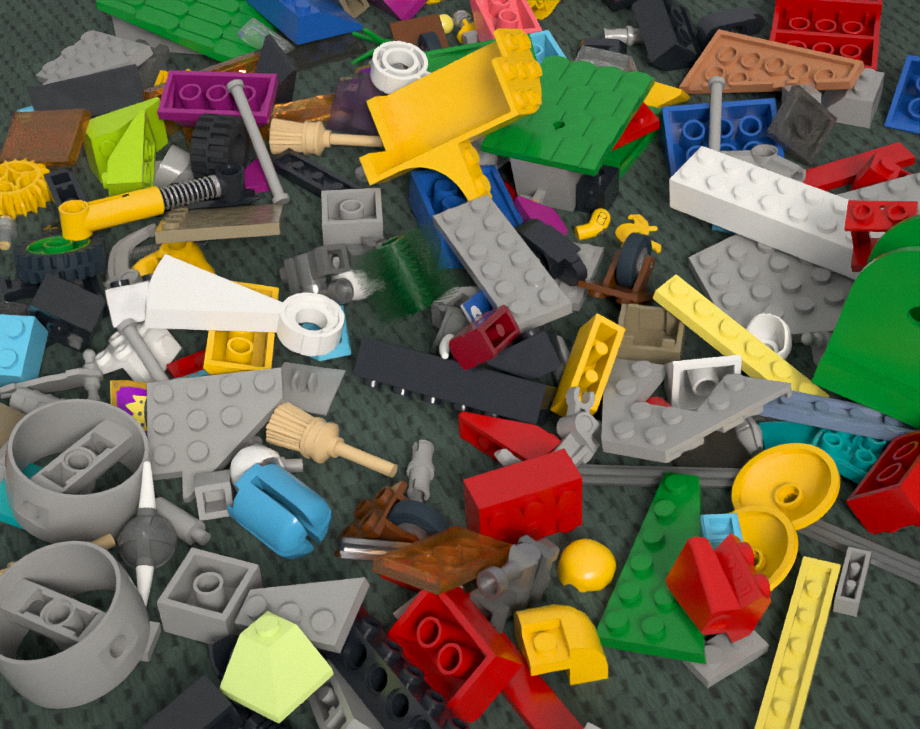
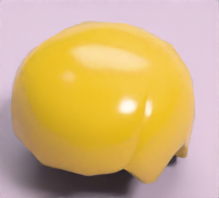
M584 538L573 541L563 550L556 572L564 586L571 584L579 592L583 593L599 591L612 582L616 570V561L611 550L603 544Z

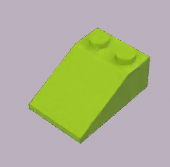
M158 97L79 123L89 167L101 184L103 183L102 174L107 171L108 158L139 110L146 111L156 141V152L168 144L164 120H160L157 113L160 104Z
M145 110L138 111L108 158L107 171L103 172L102 181L104 189L109 190V197L154 186L156 141Z

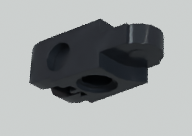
M744 7L713 12L700 18L697 24L696 41L704 51L718 29L752 36L758 34L763 29L765 19L754 9L746 10Z
M534 218L514 227L534 255L540 259V263L553 279L558 278L568 286H576L579 280L587 279L586 266L581 258L575 254L581 248L553 226H547L541 220Z

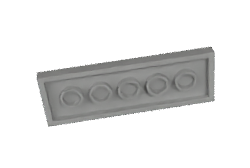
M489 195L476 198L470 202L433 215L434 226L492 307L495 309L501 305L508 306L520 328V334L573 313L570 300Z

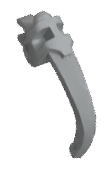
M155 223L131 233L112 247L107 257L106 282L103 283L105 290L111 289L110 283L129 279L130 284L143 282L138 271L129 268L130 253L140 242L150 236H155L154 231L157 228Z
M577 386L569 388L566 393L567 415L560 418L557 422V433L562 441L554 450L558 451L565 448L576 467L580 464H586L595 454L600 444H602V422L596 420L589 413L590 408L595 402V394L591 391L583 393L581 402L579 399L580 387ZM507 449L497 450L494 454L503 467L522 462Z

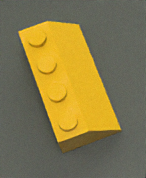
M232 281L278 300V287ZM209 330L203 369L210 375L271 369L275 332Z

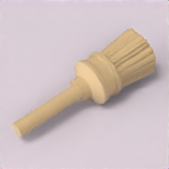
M272 118L270 125L269 145L272 154H280L291 148L298 153L303 152L304 155L315 154L320 156L323 150L331 148V145L383 147L380 136L332 134L331 130L325 129L322 121L311 122L310 120H305L304 123Z
M289 402L282 403V405H279L274 410L266 426V442L299 451L303 457L307 459L312 458L319 464L324 463L330 457L337 458L340 456L391 478L397 472L398 467L396 464L345 444L344 439L339 437V427L337 424L326 422L325 419L320 417L315 418Z

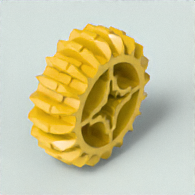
M16 158L10 162L4 160V163L0 164V216L3 220L8 215H11L14 220L18 214L27 217V212L29 211L37 213L38 207L46 208V202H49L50 198L44 174H48L50 171L46 169L45 164H39L37 160L29 162L27 158H24L22 161H18Z

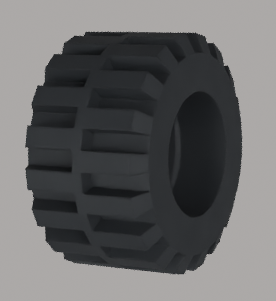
M212 113L201 115L194 127L190 142V165L194 179H203V177L213 175L215 168L224 163H238L245 169L249 156V136L243 119L240 116Z

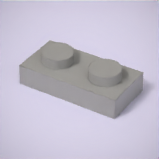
M755 630L749 636L732 643L727 633H720L705 642L707 665L683 661V663L709 688L767 653L769 644Z

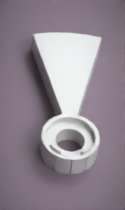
M393 41L383 43L374 50L370 78L379 90L391 94L431 74V72L427 71L428 59L420 48L410 43ZM404 64L408 66L409 69L399 70L391 67L390 65ZM486 136L471 142L472 147L479 154V164L481 166L499 156L482 152L480 145Z
M165 254L150 280L144 328L277 332L279 340L289 350L306 356H320L330 353L339 345L345 315L335 301L324 295L298 293L281 302ZM304 322L313 323L322 329L316 331L307 330L298 324Z

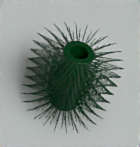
M412 229L407 234H398L381 242L378 246H372L376 248L367 250L370 252L362 254L364 255L362 257L365 259L359 264L368 263L366 264L368 268L365 270L371 274L365 278L376 280L372 282L374 286H368L370 290L373 289V296L371 298L377 296L376 299L379 301L376 303L379 305L374 308H383L377 311H382L379 314L386 312L381 315L384 316L381 319L386 318L385 320L391 317H404L406 314L422 312L423 309L434 303H444L433 301L441 300L438 298L444 297L442 295L449 293L443 289L449 287V285L452 287L458 284L451 285L454 282L447 284L452 281L449 279L454 276L449 277L450 275H446L453 271L448 272L450 270L448 269L442 272L449 267L444 268L443 265L445 263H441L448 259L443 260L445 258L443 257L438 261L437 259L444 255L439 256L438 252L435 253V251L430 253L431 251L429 250L433 248L426 244L430 242V239L420 237L426 233L418 229ZM440 245L436 246L437 250L443 247H439Z

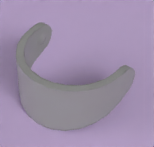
M173 144L157 170L154 186L156 185L162 189L165 186H169L190 163V153Z

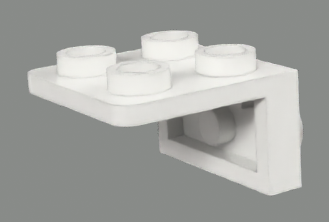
M144 322L138 323L136 329L163 371L167 369L166 364L172 362L182 347L167 329L144 328ZM118 331L109 338L108 342L110 344L107 348L95 356V363L103 374L123 368L134 381L154 382L126 336L120 335Z

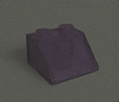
M361 72L339 76L327 129L357 135L380 136L366 101L375 96H387L389 94L379 90L373 84L374 82H372L369 73Z

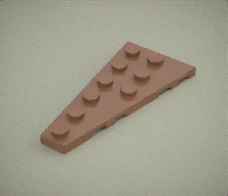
M718 29L680 84L679 89L689 94L711 93V89L708 87V80L714 76H720L725 79V88L722 89V93L782 91L783 86L811 84L817 90L852 89L864 70V64L860 60Z

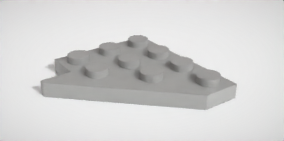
M92 30L84 33L80 38L81 40L73 46L65 48L61 53L62 55L54 61L46 63L42 70L36 74L39 82L43 83L42 85L133 64H136L138 67L151 57L153 52L149 45Z
M282 368L148 382L147 439L151 455L153 480L182 477L184 502H191L196 498L194 490L195 475L222 471L235 455L271 419L274 410L279 405H282V403H285Z

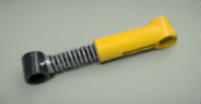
M224 163L215 168L213 175L203 177V179H194L193 182L189 180L188 183L183 182V184L169 185L168 188L165 186L163 189H158L155 185L89 202L82 200L64 202L58 208L62 235L66 240H84L89 238L94 231L162 215L165 208L169 210L170 206L174 208L175 205L177 207L180 204L184 206L185 203L188 205L189 202L193 204L194 200L196 202H199V199L204 201V198L208 200L209 196L212 199L218 197V199L225 202L242 200L246 196L244 167L238 163Z

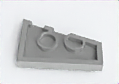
M365 577L250 589L234 623L241 631H244L268 611L296 624L315 648L340 653L370 584Z

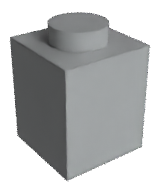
M230 469L196 474L194 490L199 520L229 517L227 505L233 507L234 503Z

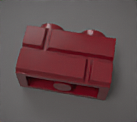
M501 305L490 312L477 316L449 340L451 354L458 361L461 368L468 370L479 363L493 359L520 334V328L508 306Z

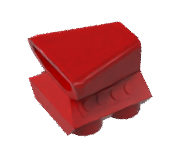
M732 533L724 539L715 551L707 538H689L665 579L669 591L701 634L727 633L732 643L752 633L772 602L770 599V584L767 577L761 572L757 573L754 567L752 547L745 541L741 542L740 538Z

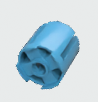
M273 461L274 464L263 467L257 463L245 471L234 486L239 491L234 498L233 507L227 505L229 516L281 558L295 560L305 557L314 551L312 543L305 539L306 536L321 544L328 533L332 522V515L327 501L275 461Z

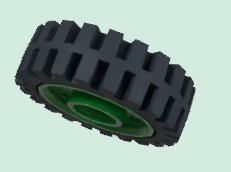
M61 232L54 233V235L45 234L41 238L33 237L31 240H25L22 244H17L13 249L17 277L25 283H42L47 273L52 275L56 273L60 275V279L73 282L74 279L83 280L85 276H95V273H101L107 267L104 239L99 234L94 233L89 238L80 241L66 240Z

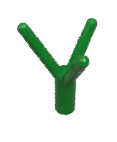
M363 28L365 34L352 32V36L378 44L379 46L377 47L386 42H393L392 39H383L367 28ZM377 47L352 60L351 64H357L371 57Z

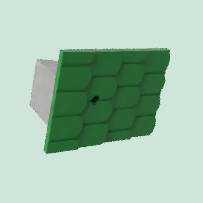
M96 0L97 9L112 16L116 37L135 42L138 39L146 40L150 47L156 48L159 44L167 45L170 52L206 55L245 73L255 72L265 36L271 34L275 38L279 31L277 27L247 3L246 0Z
M547 56L540 64L542 69V76L540 77L542 104L539 109L529 116L488 134L480 146L482 152L510 158L517 196L521 194L533 197L537 189L546 191V196L543 199L545 206L573 212L577 204L578 182L584 174L596 176L654 86L655 80L654 77L643 72H625L617 67H599L587 61L574 62L562 56Z

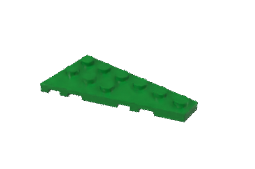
M665 472L597 627L601 645L618 650L707 665L705 651L706 635L701 634L665 583L666 577L687 540L691 537H702L700 525L702 489L699 476Z

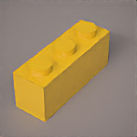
M596 314L579 329L550 408L551 411L562 417L566 416L568 409L566 393L569 388L577 386L580 387L579 399L581 402L583 393L594 392L595 402L590 408L589 413L593 415L597 412L625 328Z

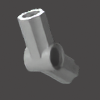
M757 145L752 150L720 151V153L799 182H803L806 179V170L801 168L800 165L778 156V149L773 145Z

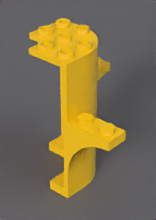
M498 28L493 31L496 41L387 96H375L367 100V105L386 150L384 152L368 153L359 158L369 184L387 183L416 168L422 167L436 170L453 180L462 190L468 202L485 195H489L492 199L490 182L483 175L479 165V154L472 147L471 142L535 113L542 104L540 82L542 69L540 64L533 58L530 50L531 41L528 35L522 29Z

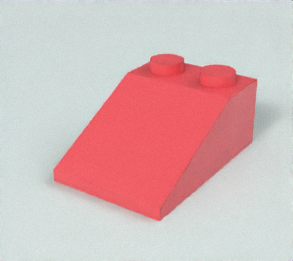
M470 0L479 42L494 40L493 31L498 28L522 29L526 34L542 31L527 0Z

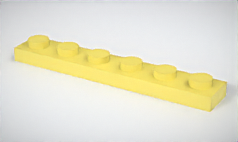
M674 275L655 291L653 299L722 355H741V370L750 377L791 383L792 391L829 398L826 392L811 383L807 377L678 275Z
M803 556L755 729L800 728L840 574V564Z

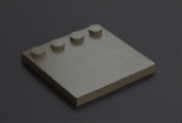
M283 203L189 210L188 206H175L171 208V211L166 212L154 231L155 242L160 244L280 235L284 217Z

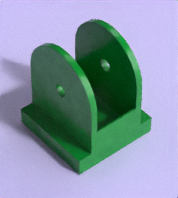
M915 215L890 227L875 244L866 266L857 276L849 292L826 351L818 364L811 383L920 429V215Z

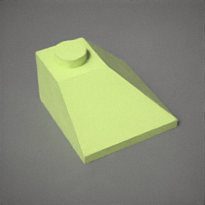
M267 611L240 633L219 689L224 696L280 723L333 675V670L296 624Z

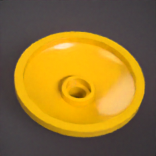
M803 443L778 445L759 453L743 466L732 486V503L735 510L751 505L774 507L789 518L797 531L819 520L832 507L839 493L840 475L833 459L818 447Z
M751 505L729 512L738 514L743 541L749 543L754 553V567L757 573L765 574L770 584V591H772L787 576L795 562L798 551V535L794 525L783 512L770 506Z

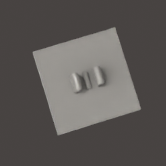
M284 362L282 371L285 403L289 402L306 413L327 416L346 370Z

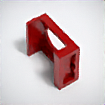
M848 200L844 230L850 231L852 237V272H861L875 244L879 240V238H871L870 232H886L896 223L919 215L918 201Z

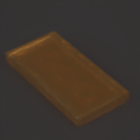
M85 109L15 112L0 154V164H3L4 160L10 162L16 158L18 161H22L24 158H27L28 162L33 160L34 163H41L45 166L75 165L89 124L91 112Z
M455 526L374 558L372 572L440 595L476 579L479 572L490 566L498 568L504 566L512 544Z

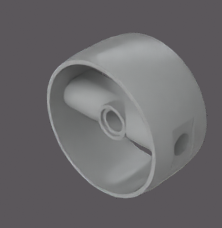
M89 399L56 401L40 406L25 415L12 430L5 454L6 495L10 510L19 525L33 536L52 544L65 541L91 542L108 533L112 535L113 539L117 538L125 525L131 519L137 517L143 463L149 461L151 464L149 443L142 426L124 410L108 403ZM63 452L30 479L22 473L30 463L33 464L43 457ZM118 461L133 473L129 479L112 489L89 494L95 489L96 480Z
M84 541L54 543L24 556L0 576V673L11 687L28 701L41 707L53 709L71 708L89 703L118 686L140 661L150 634L148 612L140 592L124 567L103 547ZM94 590L115 591L113 601L107 613L70 597ZM29 630L52 639L58 648L65 650L42 659L16 660L18 648Z

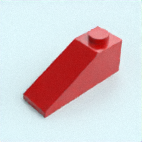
M461 412L458 415L460 438L498 463L500 462L494 455L497 450L507 449L513 456L521 461L551 453L561 443L557 436L548 433L537 425L469 412Z

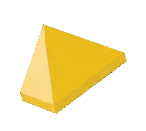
M655 82L643 102L649 106L662 108L688 101L690 96L682 89Z

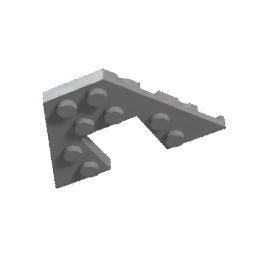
M615 358L603 392L601 433L603 452L668 463L680 457L683 452L693 450L704 444L703 437L714 431L724 433L743 423L747 417L763 412V405L780 396L791 397V383L745 377L741 374H726L696 412L678 407L652 405L646 402L667 377L665 365L650 363L649 361Z

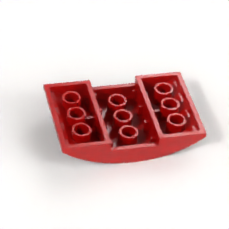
M776 0L770 41L863 61L864 69L870 68L877 71L883 0Z

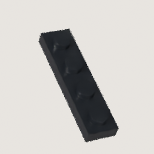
M291 148L271 159L277 174L320 198L321 191L364 189Z

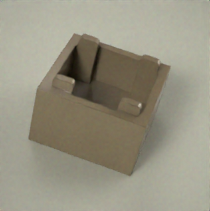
M622 304L618 325L625 328V332L616 358L649 361L650 363L662 365L672 361H682L686 325L663 307Z

